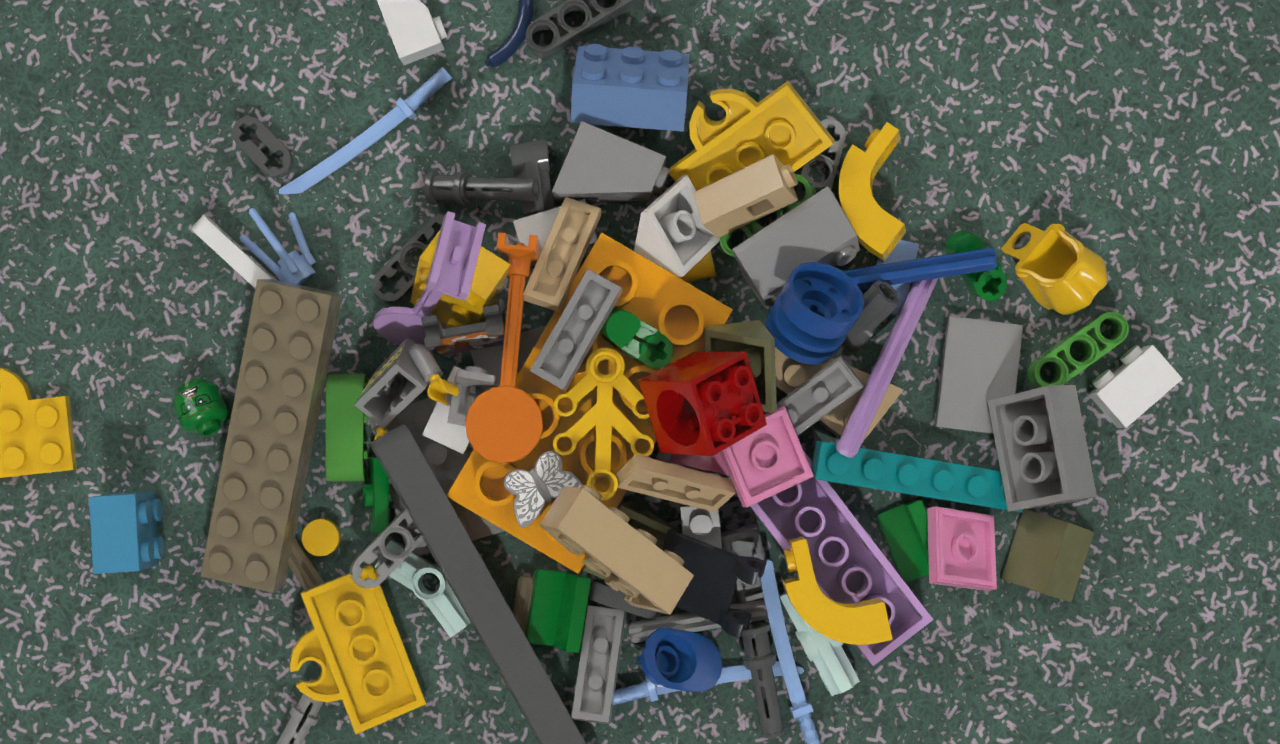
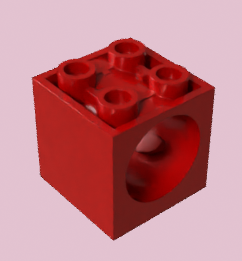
M692 352L639 380L661 453L714 456L767 425L746 352Z

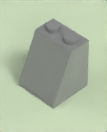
M581 121L552 193L555 201L563 203L565 197L577 201L585 199L586 203L651 201L654 192L662 194L670 169L665 167L666 156Z

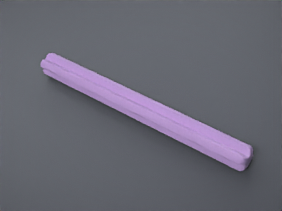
M938 278L913 282L836 446L838 453L848 458H853L858 453Z

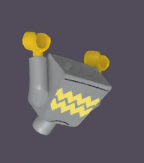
M406 339L376 369L355 402L354 406L368 416L372 431L377 432L374 440L388 433L387 429L390 427V422L428 384V397L448 406L446 401L447 393L458 396V386L441 379L443 373L431 351L423 344H416L412 340Z

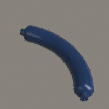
M519 0V11L515 27L502 46L487 56V61H485L487 67L491 65V67L495 68L501 65L519 49L526 38V30L532 22L533 0Z

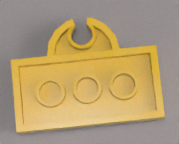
M789 81L759 102H756L747 93L733 88L717 89L711 91L709 97L713 103L724 108L726 117L720 121L709 119L705 113V105L698 101L689 123L690 139L696 149L669 168V174L675 182L681 176L688 175L695 190L698 191L772 154L783 165L789 164L795 172L833 145L834 138Z
M0 367V478L76 470L70 396L33 400L29 386L20 375Z
M371 564L362 568L363 571L360 575L362 580L366 578L374 580L377 577ZM350 573L300 593L313 629L302 635L292 648L289 671H298L306 661H316L321 667V673L316 680L310 682L301 680L295 684L300 692L312 700L328 703L342 700L355 734L426 705L380 585L374 588L359 587L353 582Z

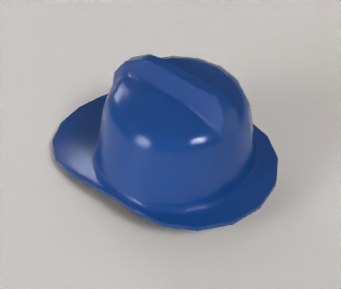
M659 628L652 632L645 642L642 654L636 660V663L641 665L645 677L651 683L659 687L689 692H704L712 688L719 680L723 667L721 655L716 645L706 636L672 628Z

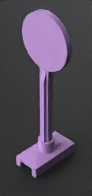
M449 211L443 218L426 289L414 308L388 307L378 311L374 318V328L378 334L398 345H401L406 339H410L416 344H423L425 346L424 338H426L421 317L431 316L430 313L442 294L465 301L470 292L486 224L478 222L476 227L454 220V213ZM440 321L441 328L446 329L444 323Z

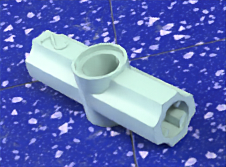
M786 592L781 593L779 597L797 630L795 634L801 642L810 662H814L831 696L841 694L853 688L860 680L841 646L843 643L830 639L810 627L794 609Z

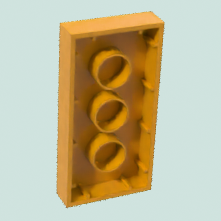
M602 232L575 276L561 311L554 312L517 375L516 388L523 390L532 397L542 413L543 431L538 445L530 455L523 459L504 464L486 460L473 450L446 495L448 498L579 574L584 565L582 562L585 555L582 553L581 556L569 552L540 526L556 498H552L551 502H545L538 517L530 525L522 528L517 522L513 508L517 495L511 494L506 490L504 479L509 472L516 469L527 471L534 469L536 461L544 452L555 451L553 448L554 438L560 433L567 432L597 403L596 386L577 403V410L573 415L563 417L557 414L554 409L555 399L560 394L569 392L587 374L586 363L589 356L595 350L600 348L616 350L622 356L625 363L623 375L642 395L639 380L660 370L638 363L632 357L607 342L599 332L566 391L530 371L584 274L589 269L620 286L623 292L613 308L622 309L634 314L641 321L657 329L671 341L673 356L666 366L692 352H704L703 329L707 326L725 324L733 311L732 308ZM602 360L598 364V370L601 374L608 375L613 370V364L609 360ZM613 387L612 403L641 434L648 435L655 444L657 439L650 417L641 419L635 416L632 411V404ZM567 397L562 398L558 403L559 410L564 413L570 412L573 408L572 400ZM644 399L639 400L636 404L637 412L642 415L648 414ZM596 425L576 443V449L572 454L567 456L560 455L563 464L562 471L568 470L572 472L586 486L588 477L595 471ZM612 426L611 472L616 475L630 461L634 454L631 450V445ZM564 436L559 438L557 446L559 450L567 452L572 447V441L569 437ZM644 438L638 439L635 443V449L638 453L644 454L649 451L650 443ZM601 476L596 479L595 487L599 491H606L610 487V481L608 478ZM618 488L613 497L607 500H600V502L608 508L614 507L617 509L627 490Z

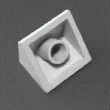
M688 175L681 176L641 212L634 252L677 277L684 276L720 241V238L714 236L701 223L693 196L696 190Z

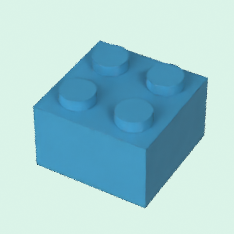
M155 491L89 497L93 574L141 571L159 565V559L164 557L165 546L163 537L158 536L157 521H161L163 510L161 500L156 499Z

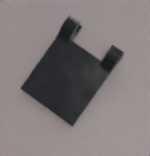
M669 529L662 551L668 550L684 560L682 566L694 575L676 607L717 623L729 635L740 638L743 629L747 630L749 628L752 614L741 609H730L737 579L739 578L747 584L755 585L757 578L763 576L767 562L756 557L735 555Z

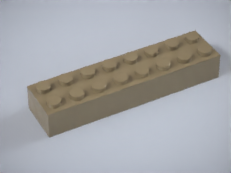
M257 279L200 577L271 593L286 585L289 570L288 560L292 551V543L295 539L343 294L274 279Z

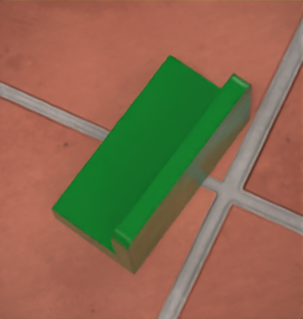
M915 498L877 514V521L903 581L908 583L929 574L928 515L922 500Z
M536 569L525 636L530 644L555 646L565 652L579 653L591 578L573 572Z

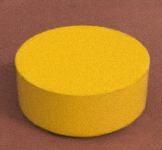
M329 519L313 520L306 525L302 532L303 546L314 556L331 554L338 548L341 541V533L338 526Z

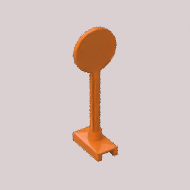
M498 232L497 249L502 259L511 264L507 274L510 277L500 385L485 391L475 399L469 407L465 424L467 438L473 449L486 460L504 464L517 462L530 455L538 445L543 431L542 413L535 400L523 390L516 388L524 305L523 293L526 278L530 277V266L536 265L542 252V247L537 235H529L528 246L520 242L517 245H511L507 234Z

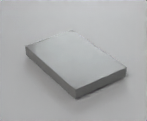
M953 316L947 317L934 427L993 434L988 401L1016 393L1023 325Z

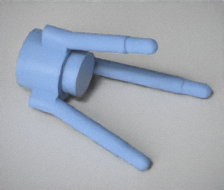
M254 208L249 209L250 216L281 258L278 261L280 267L246 235H241L239 237L240 241L276 274L280 281L301 285L313 277L316 272L312 265L317 262L309 251L296 214L293 212L289 213V219L302 255H299L297 250L288 254Z

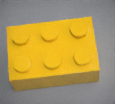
M440 230L419 258L410 300L414 307L426 289ZM481 246L470 292L465 301L442 294L430 315H438L439 320L445 324L446 328L486 322L483 306L498 304L511 264Z

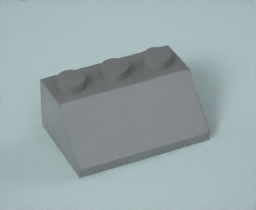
M827 186L732 250L743 278L765 309L769 311L774 305L776 298L781 294L783 286L792 270L800 264L819 262L833 267L837 265L843 266L856 256L860 247L857 234L834 194Z
M1049 385L988 401L1008 512L1097 497L1076 385Z

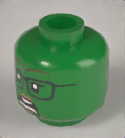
M203 378L194 379L182 384L178 388L179 393L173 399V405L183 430L189 433H199L201 437L218 432L221 429L220 424L226 420L229 414L218 385L206 382V379Z

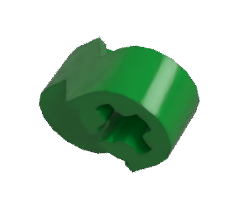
M968 231L953 233L946 243L947 254L987 248L981 237ZM998 262L997 268L994 270L960 275L965 280L971 293L986 301L999 299L1007 288L1005 273Z
M613 308L600 330V335L607 342L632 357L638 363L652 369L665 367L673 356L671 341L657 329L641 321L628 311Z

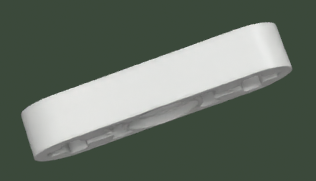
M203 214L191 227L196 235L254 288H256L257 279L277 280L252 256H247L242 251L243 248L206 215Z

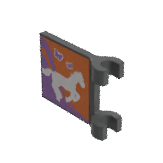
M499 304L483 306L486 322L442 329L438 315L421 317L426 338H424L426 348L434 347L441 356L504 345L505 323Z

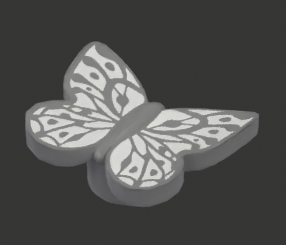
M555 451L544 452L536 461L534 469L530 471L516 469L509 472L504 479L506 490L511 494L517 495L513 508L517 522L522 528L530 525L540 514L545 502H551L552 498H557L564 486L580 488L583 485L572 472L568 470L562 471V458Z

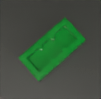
M377 457L368 458L369 484H363L362 498L364 507H369V532L378 534L390 524L389 478Z

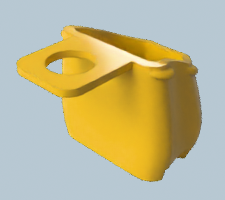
M1023 223L1001 248L1005 254L1019 260L1015 266V273L1017 277L1021 278L1034 299L1048 310L1053 309L1062 315L1072 314L1089 306L1095 295L1106 286L1108 281L1104 260L1065 231V227L1062 224H1052L1043 231ZM1031 234V239L1025 247L1014 249V244L1020 236Z

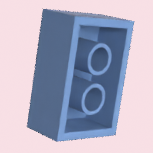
M600 44L578 46L572 81L571 123L580 124L583 121L592 125L684 132L690 54H683L676 50H664L662 52L644 51L638 47H627L624 49L606 48Z

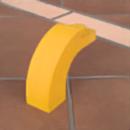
M886 122L881 131L876 128L870 134L864 145L867 148L865 152L852 144L843 161L839 176L841 207L857 234L858 241L884 262L906 233L905 224L883 210L875 201L872 192L877 172L901 140L899 129Z
M802 536L788 540L790 549L784 550L788 572H795L796 577L782 580L783 587L794 609L810 627L830 639L846 644L869 645L893 640L883 600L876 598L847 604L828 598L822 593L816 582L807 539Z

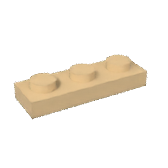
M565 197L524 290V301L557 312L561 311L601 218V208Z
M636 454L616 474L618 488L716 512L736 493L731 479Z

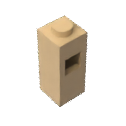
M772 154L694 192L693 196L702 225L714 236L720 238L798 201L793 187L798 184L792 167L789 164L783 165Z

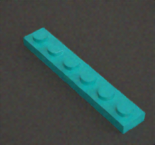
M816 441L812 463L814 477L811 479L1008 510L1001 471L859 448L855 457L848 458L837 452V444Z

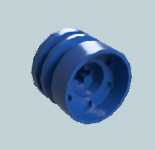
M819 262L802 263L792 270L783 286L781 294L776 298L774 305L767 315L765 327L775 338V347L785 356L804 364L817 365L827 363L837 354L840 346L846 339L847 333L852 330L862 314L864 307L862 292L855 281L838 268Z

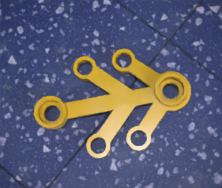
M600 348L589 356L586 363L587 374L569 392L560 394L555 399L554 409L557 414L563 417L573 415L577 410V403L596 386L597 403L567 432L560 433L554 438L553 448L557 454L562 456L572 454L576 449V443L596 425L595 471L588 477L587 486L597 491L602 496L601 500H607L613 497L618 489L617 477L611 472L612 426L631 445L634 455L650 456L654 450V442L648 435L641 434L612 403L614 387L632 404V411L635 416L641 419L650 417L649 413L642 415L636 410L637 402L644 399V396L623 375L625 363L622 356L614 349ZM602 360H609L613 364V370L608 375H603L598 370V364ZM565 397L570 398L573 402V408L568 413L561 412L558 407L559 401ZM564 436L569 437L572 441V447L567 452L559 450L557 446L559 438ZM641 438L648 440L650 443L649 451L644 454L638 453L635 449L636 441ZM601 476L608 478L610 481L609 489L606 491L597 490L595 487L597 478Z

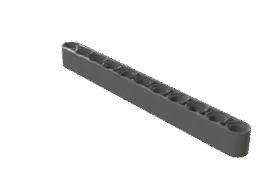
M402 424L370 442L377 459L538 743L586 744L406 425Z

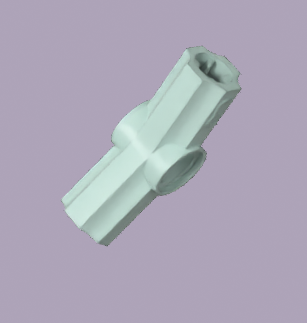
M391 539L385 548L390 554L398 555L404 550L405 546ZM412 551L389 575L394 580L411 589L419 599L426 603L450 638L470 624L468 617L438 564H433ZM380 555L375 565V568L381 562H384L388 567L391 564V561L383 558ZM425 573H433L439 578L440 587L438 591H429L424 587L423 576Z

